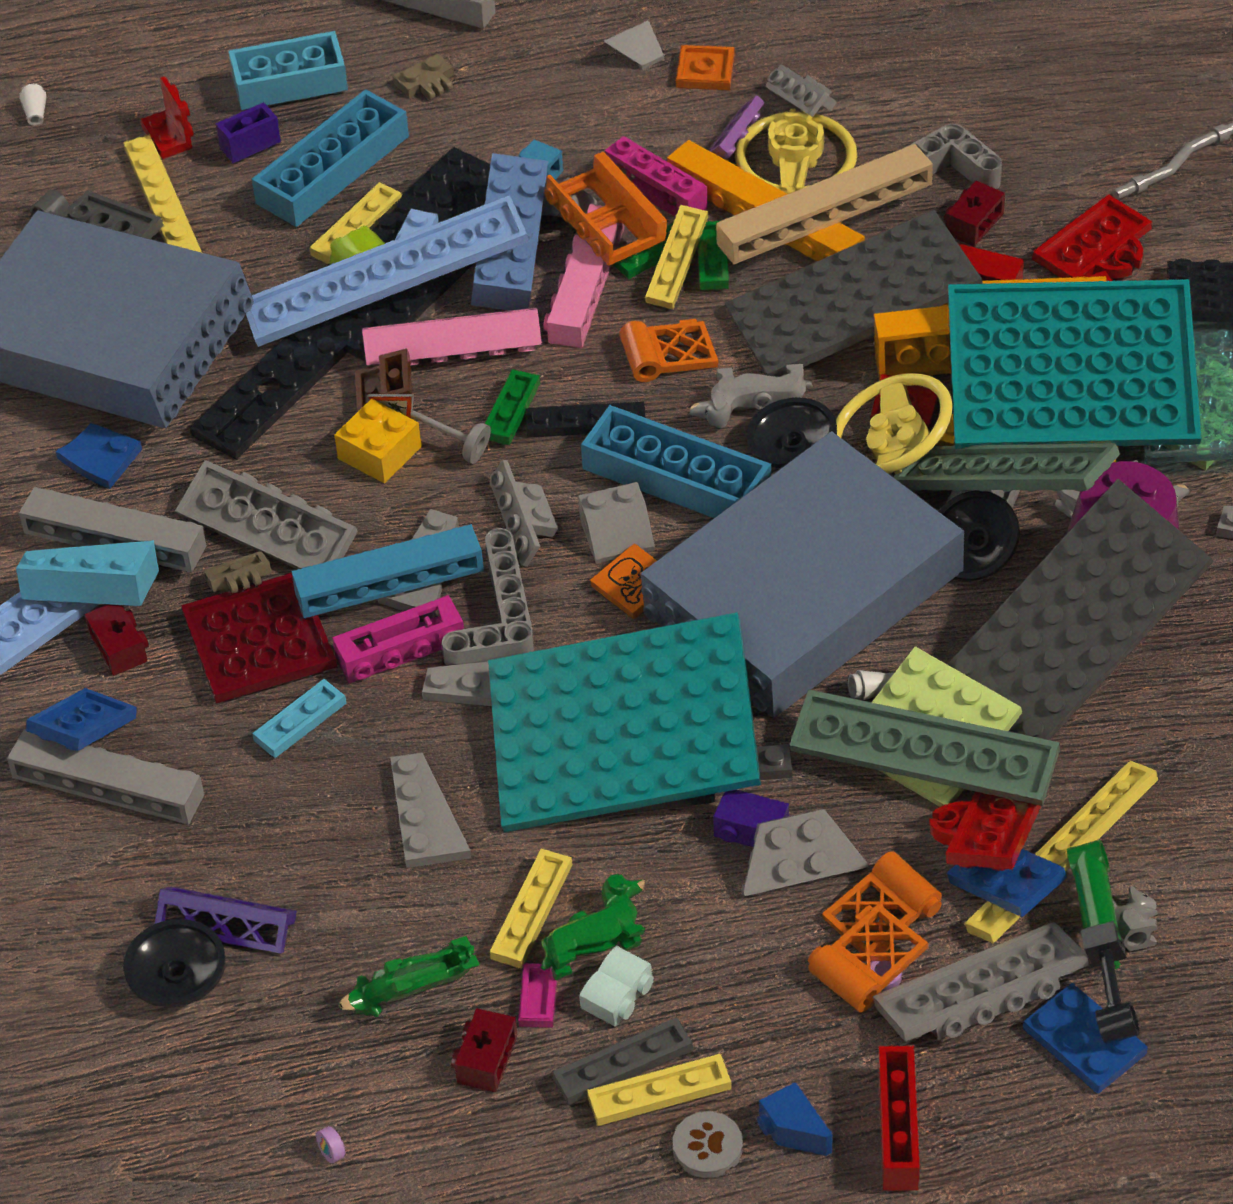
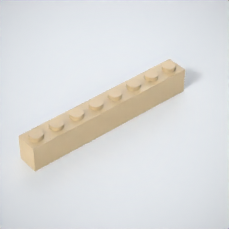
M916 144L910 145L717 222V245L733 264H737L932 185L933 163Z

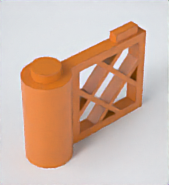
M687 319L679 320L678 324L647 327L641 321H630L623 325L619 331V337L634 378L639 382L652 381L661 373L718 367L719 360L704 321ZM699 332L700 337L696 341L685 336V334ZM666 335L672 338V340L668 344L659 340L657 336ZM681 342L691 348L684 352L676 348L675 345ZM697 350L706 354L708 358L699 359L693 356V354ZM669 353L680 358V360L666 362L665 357Z
M890 851L876 862L871 873L822 913V917L843 936L857 922H840L835 917L842 910H856L857 916L860 910H863L868 905L874 908L879 903L886 910L899 909L905 915L900 921L909 926L918 918L934 916L941 908L942 894L896 852ZM871 885L880 892V901H861V894ZM880 917L879 922H873L869 925V930H879V932L887 930L886 932H890L889 924ZM890 940L874 941L870 945V953H883L890 950ZM862 941L850 942L860 953H866V945Z
M879 903L874 908L870 905L864 908L855 916L857 923L832 945L815 948L808 958L809 972L861 1013L868 1010L874 1004L873 996L880 994L889 983L928 949V942ZM880 917L889 924L890 932H869V925ZM890 940V952L870 953V941ZM894 940H909L915 947L909 952H894ZM852 941H866V953H851L845 947ZM870 961H891V968L881 977L870 968Z

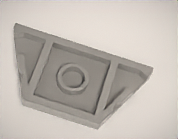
M825 809L758 823L754 837V847L748 861L749 868L745 884L741 890L742 896H749L867 868L868 864Z

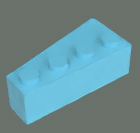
M154 540L26 551L16 567L22 599L128 606L142 605L159 572Z

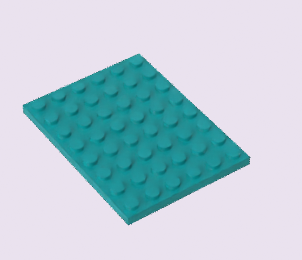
M1189 279L948 284L954 449L974 445L1116 443L1117 446L1201 444L1202 437Z
M738 612L488 660L501 827L504 832L761 785L743 638Z

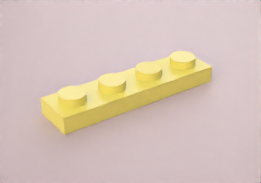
M379 182L309 247L310 255L329 264L332 253L330 245L336 238L344 237L361 226H372L402 197V193Z
M680 205L645 296L646 303L674 309L706 225L708 211Z
M540 849L490 950L491 960L522 969L572 867V857Z
M720 1053L587 1090V1096L597 1126L730 1090L731 1080Z

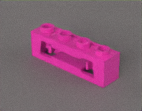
M625 136L605 150L606 155L621 171L626 169L627 177H631L632 174L636 176L631 182L651 203L672 216L676 217L680 205L707 211V185ZM669 201L672 204L676 201L677 208L667 202Z
M447 595L332 637L335 658L348 683H352L442 650L443 637L449 632L464 629V623L450 596ZM438 610L439 616L431 619L429 616H426L424 618L425 621L419 623V616ZM371 634L373 640L370 641L366 638L363 644L357 646L354 644L353 640Z

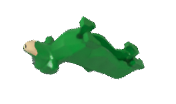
M621 874L610 875L601 887L602 898L605 904L604 909L588 915L585 911H580L574 914L567 924L554 929L548 936L543 938L541 943L546 957L541 969L546 971L550 968L556 981L572 974L573 970L567 964L576 960V955L612 949L618 942L621 943V946L626 951L640 946L642 942L640 936L644 934L645 928L642 925L635 924L637 908L630 898L643 891L645 881L643 879L627 880Z
M467 936L450 941L448 943L449 946L435 953L412 956L403 960L398 958L385 962L383 969L374 972L371 981L366 976H358L357 985L353 991L340 1001L339 1008L341 1010L354 1011L359 1015L364 1014L365 1016L378 1017L382 1012L381 1003L403 999L438 985L456 981L463 977L470 969L478 967L480 964L476 955H473L474 946L470 944Z

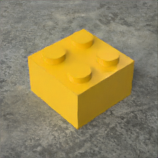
M372 398L334 434L338 459L384 484L422 447L419 422Z

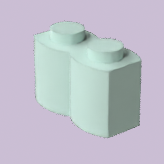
M616 946L606 956L599 970L591 976L579 995L581 1009L613 1026H617L622 1019L627 1020L634 1010V1001L641 994H647L653 984L654 977L652 976L651 963Z

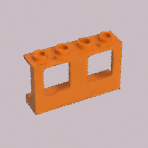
M604 151L594 155L592 170L559 184L550 174L546 176L544 194L548 203L557 208L562 218L575 228L578 236L585 240L592 247L595 255L601 257L608 266L666 241L667 219ZM590 188L606 205L586 214L570 195ZM616 223H623L637 240L613 251V243L601 230Z

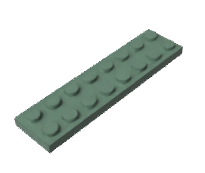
M1116 443L974 445L961 449H954V446H934L926 455L903 468L902 473L896 474L893 478L912 492L917 490H932L933 492L941 490H955L957 492L964 490H979L981 492L988 490H1003L1005 492L1012 490H1027L1030 492L1036 490L1085 491L1090 489L1101 474L1110 468L1112 462L1120 455Z
M810 689L807 691L789 744L792 752L1040 806L1044 804L1060 751V743L1056 741Z

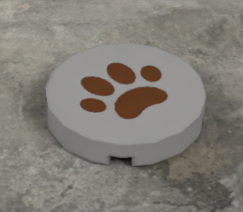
M714 1111L697 1112L686 1117L676 1127L673 1135V1154L677 1163L679 1162L683 1166V1170L690 1175L700 1178H716L724 1175L726 1170H729L731 1167L734 1168L739 1163L743 1152L742 1133L737 1124L726 1115Z

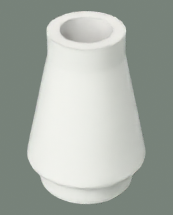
M28 84L22 88L19 98L27 116V122L34 126L40 125L44 121L43 115L47 94L42 86Z
M857 670L855 674H850L848 677V690L851 698L866 701L876 697L894 672L882 673Z

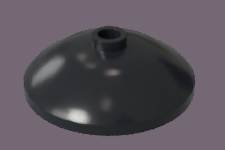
M801 397L781 399L765 406L752 418L747 429L748 446L757 459L770 463L772 467L783 468L831 431L837 435L836 419L828 407L816 400Z
M968 491L955 496L938 511L964 530L963 571L955 578L961 580L987 578L1001 570L1014 555L1020 537L1019 521L1013 508L999 495L988 491ZM984 538V544L977 546V542Z
M172 919L156 923L143 930L134 938L125 953L123 971L130 990L144 1002L159 1007H180L202 999L217 986L225 970L226 956L220 938L212 929L193 920Z

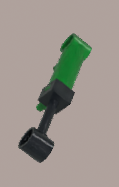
M1099 839L1067 848V856L1075 878L1084 928L1081 929L1084 950L1093 967L1101 966L1108 1005L1106 1008L1096 1011V1019L1104 1043L1108 1044L1140 1035V1027L1135 1009L1131 1001L1121 1003L1115 971L1120 967L1119 960L1126 959L1123 938L1118 930L1108 877L1110 867L1104 845Z

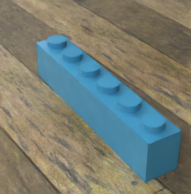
M472 524L321 564L307 566L291 572L298 603L303 617L307 618L482 572L484 567L482 550Z

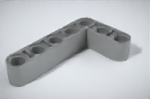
M947 124L910 144H916L933 163L932 175L951 165L972 183L977 180L995 189L1000 187L1002 159L958 124Z
M496 528L489 531L485 536L487 562L500 623L447 633L442 639L445 666L487 662L492 659L534 651L533 630L513 536L507 529Z

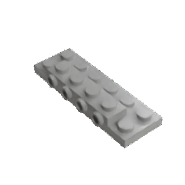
M204 460L175 510L179 516L202 525L258 552L262 551L263 554L296 569L343 558L358 532L355 526L333 517L332 513L322 506L310 507L304 499L297 495L291 494L288 497L283 495L278 487L270 483H266L263 486L257 483L256 478L245 472L238 475L207 460Z
M1052 922L873 996L875 1008L905 1042L918 1038L930 1031L938 1040L948 1036L955 1038L961 1035L965 1028L975 1024H989L995 1016L1001 1013L1020 1011L1025 1006V1003L1037 998L1049 999L1055 994L1056 990L1060 989L1059 977L1072 974L1076 970L1088 966V956L1055 922Z

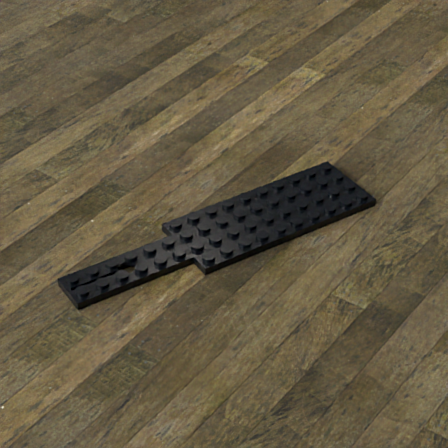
M453 147L369 228L384 243L395 240L411 209L438 214L439 223L485 205L491 164ZM473 264L286 336L190 427L191 436L237 460L347 353L366 362L362 328L415 322ZM268 381H273L280 385L277 392L268 390L261 393L258 391V388L261 384Z

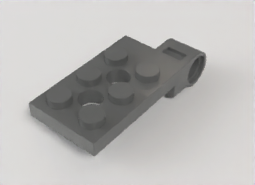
M50 189L30 207L32 217L38 210L151 239L164 226L162 218L88 190L69 206L68 201L60 192Z

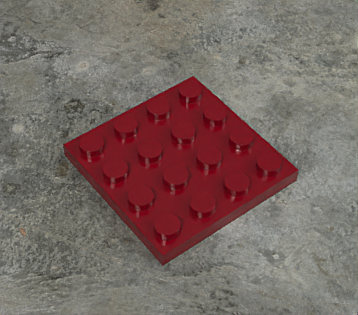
M292 573L262 581V584L257 586L252 584L250 588L245 590L242 587L238 588V592L233 594L231 591L181 605L182 614L216 704L337 667L335 655L319 616L303 617L295 594Z

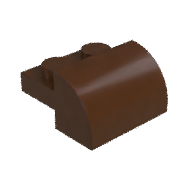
M407 348L379 355L378 365L355 371L357 412L370 400L367 397L369 394H412L411 363Z

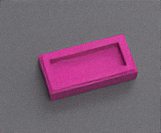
M523 964L518 1017L519 1027L553 1028L557 980L555 981L550 968L546 971L541 969L542 964Z

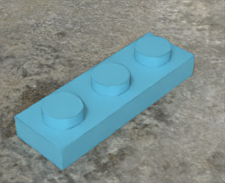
M323 679L252 733L254 742L274 758L278 757L347 704L345 695L327 680Z

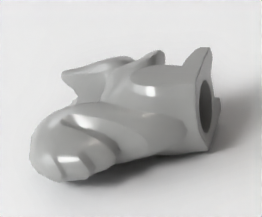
M1130 886L1128 893L1129 904L1117 906L1114 900L1113 904L1118 930L1123 938L1124 946L1129 951H1134L1157 944L1156 938L1150 934L1158 928L1156 919L1150 918L1157 915L1154 899Z

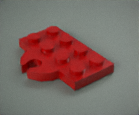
M1108 194L1035 249L1032 260L1060 278L1087 277L1102 271H1106L1110 278L1128 277L1132 275L1133 266L1120 260H1130L1135 268L1140 269L1144 249L1138 239L1152 229V221Z
M975 791L971 801L953 802L935 809L932 812L933 819H929L930 834L934 840L949 845L946 851V864L959 865L964 868L973 866L987 867L997 871L1013 870L1041 806Z

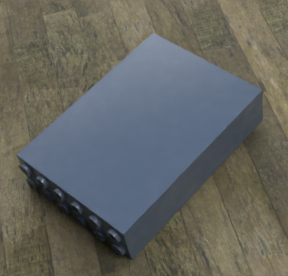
M37 210L0 259V382L166 429L173 418L177 416L179 409L186 399L191 396L202 376L207 373L209 366L216 356L221 353L232 333L237 330L241 320L252 308L254 301L240 263Z
M831 431L641 573V591L644 600L643 611L651 622H657L662 627L738 612L750 700L759 711H765L774 719L804 696L808 689H813L962 572L964 530Z

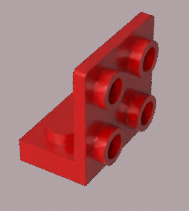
M166 76L160 78L165 110L140 119L146 135L151 136L161 159L193 149L191 137L194 136L193 128L187 120V116H190L188 104L185 100H180L176 85H171Z

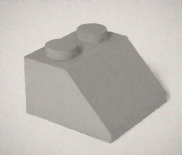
M638 482L578 495L580 521L596 564L615 560L634 543L646 552L655 550L646 503Z

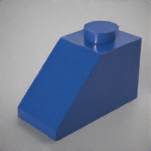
M796 1082L759 1100V1116H757L759 1127L766 1136L770 1134L777 1145L824 1156L832 1153L833 1134Z

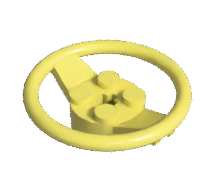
M790 109L789 112H781L764 117L748 127L747 135L738 140L736 144L735 162L741 169L790 194L808 187L804 186L808 168L816 166L817 159L821 157L824 150L823 127L837 135L846 149L845 162L835 175L855 167L857 148L851 134L835 120L817 113L811 117L804 111ZM769 128V154L773 158V164L779 166L781 185L771 183L756 175L746 160L748 144L758 133Z
M917 373L895 375L865 388L853 397L836 418L837 435L841 438L844 428L853 414L867 401L880 394L881 413L876 414L870 420L871 428L866 438L867 445L877 460V466L888 474L893 472L895 474L902 473L903 468L922 458L939 442L951 419L952 399L948 389L939 380L928 375ZM906 386H923L932 390L938 396L940 414L931 432L920 414L912 406Z

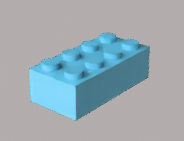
M335 31L228 51L241 110L252 108L263 102L266 105H272L348 90L345 64Z

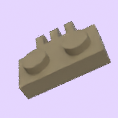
M436 54L394 75L393 78L394 84L409 98L421 92L428 100H432L435 98V94L438 96L444 94V89L446 91L453 89V84L448 78L454 76L453 67L443 57Z
M262 551L203 570L206 581L213 592L230 590L232 594L238 592V586L240 585L245 590L250 588L249 582H253L255 586L262 584L261 579L264 575L272 573L270 563Z

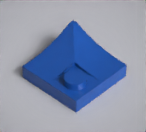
M90 423L73 441L59 448L56 451L57 459L83 477L111 489L141 452L142 446L141 441Z

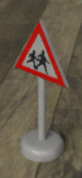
M369 394L367 396L369 399L372 398L411 419L414 418L464 441L463 459L471 464L476 463L481 458L487 447L491 434V427L489 425L478 423L467 435L413 411L414 394Z

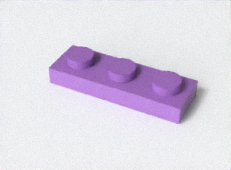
M756 95L741 106L709 151L725 160L728 159L736 150L733 146L735 142L737 143L738 140L747 135L748 130L746 127L751 126L760 117L761 114L758 111L765 102Z

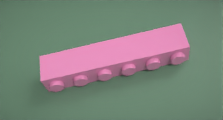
M590 204L587 213L604 206ZM616 223L601 230L613 243V251L618 248L624 231L623 223ZM575 234L572 244L573 252L566 257L565 274L561 273L559 276L558 293H554L552 296L551 312L545 315L543 329L548 333L549 344L582 348L611 265L608 266L601 257H597L592 247L585 240L581 239L578 234Z
M537 308L362 328L366 365L372 366L379 364V355L407 348L410 354L411 365L419 364V359L431 358L432 363L448 361L449 355L460 354V359L478 357L477 352L489 351V356L506 354L507 348L518 347V352L534 351L535 345L542 344Z

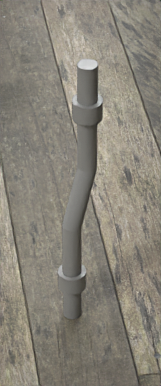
M1233 122L1227 125L1220 124L1212 128L1210 133L1185 143L1166 166L1143 176L1140 174L1131 178L1129 183L1112 191L1113 197L1119 200L1132 193L1139 194L1147 190L1148 186L1173 175L1192 152L1214 142L1219 144L1228 140L1229 136L1233 134Z

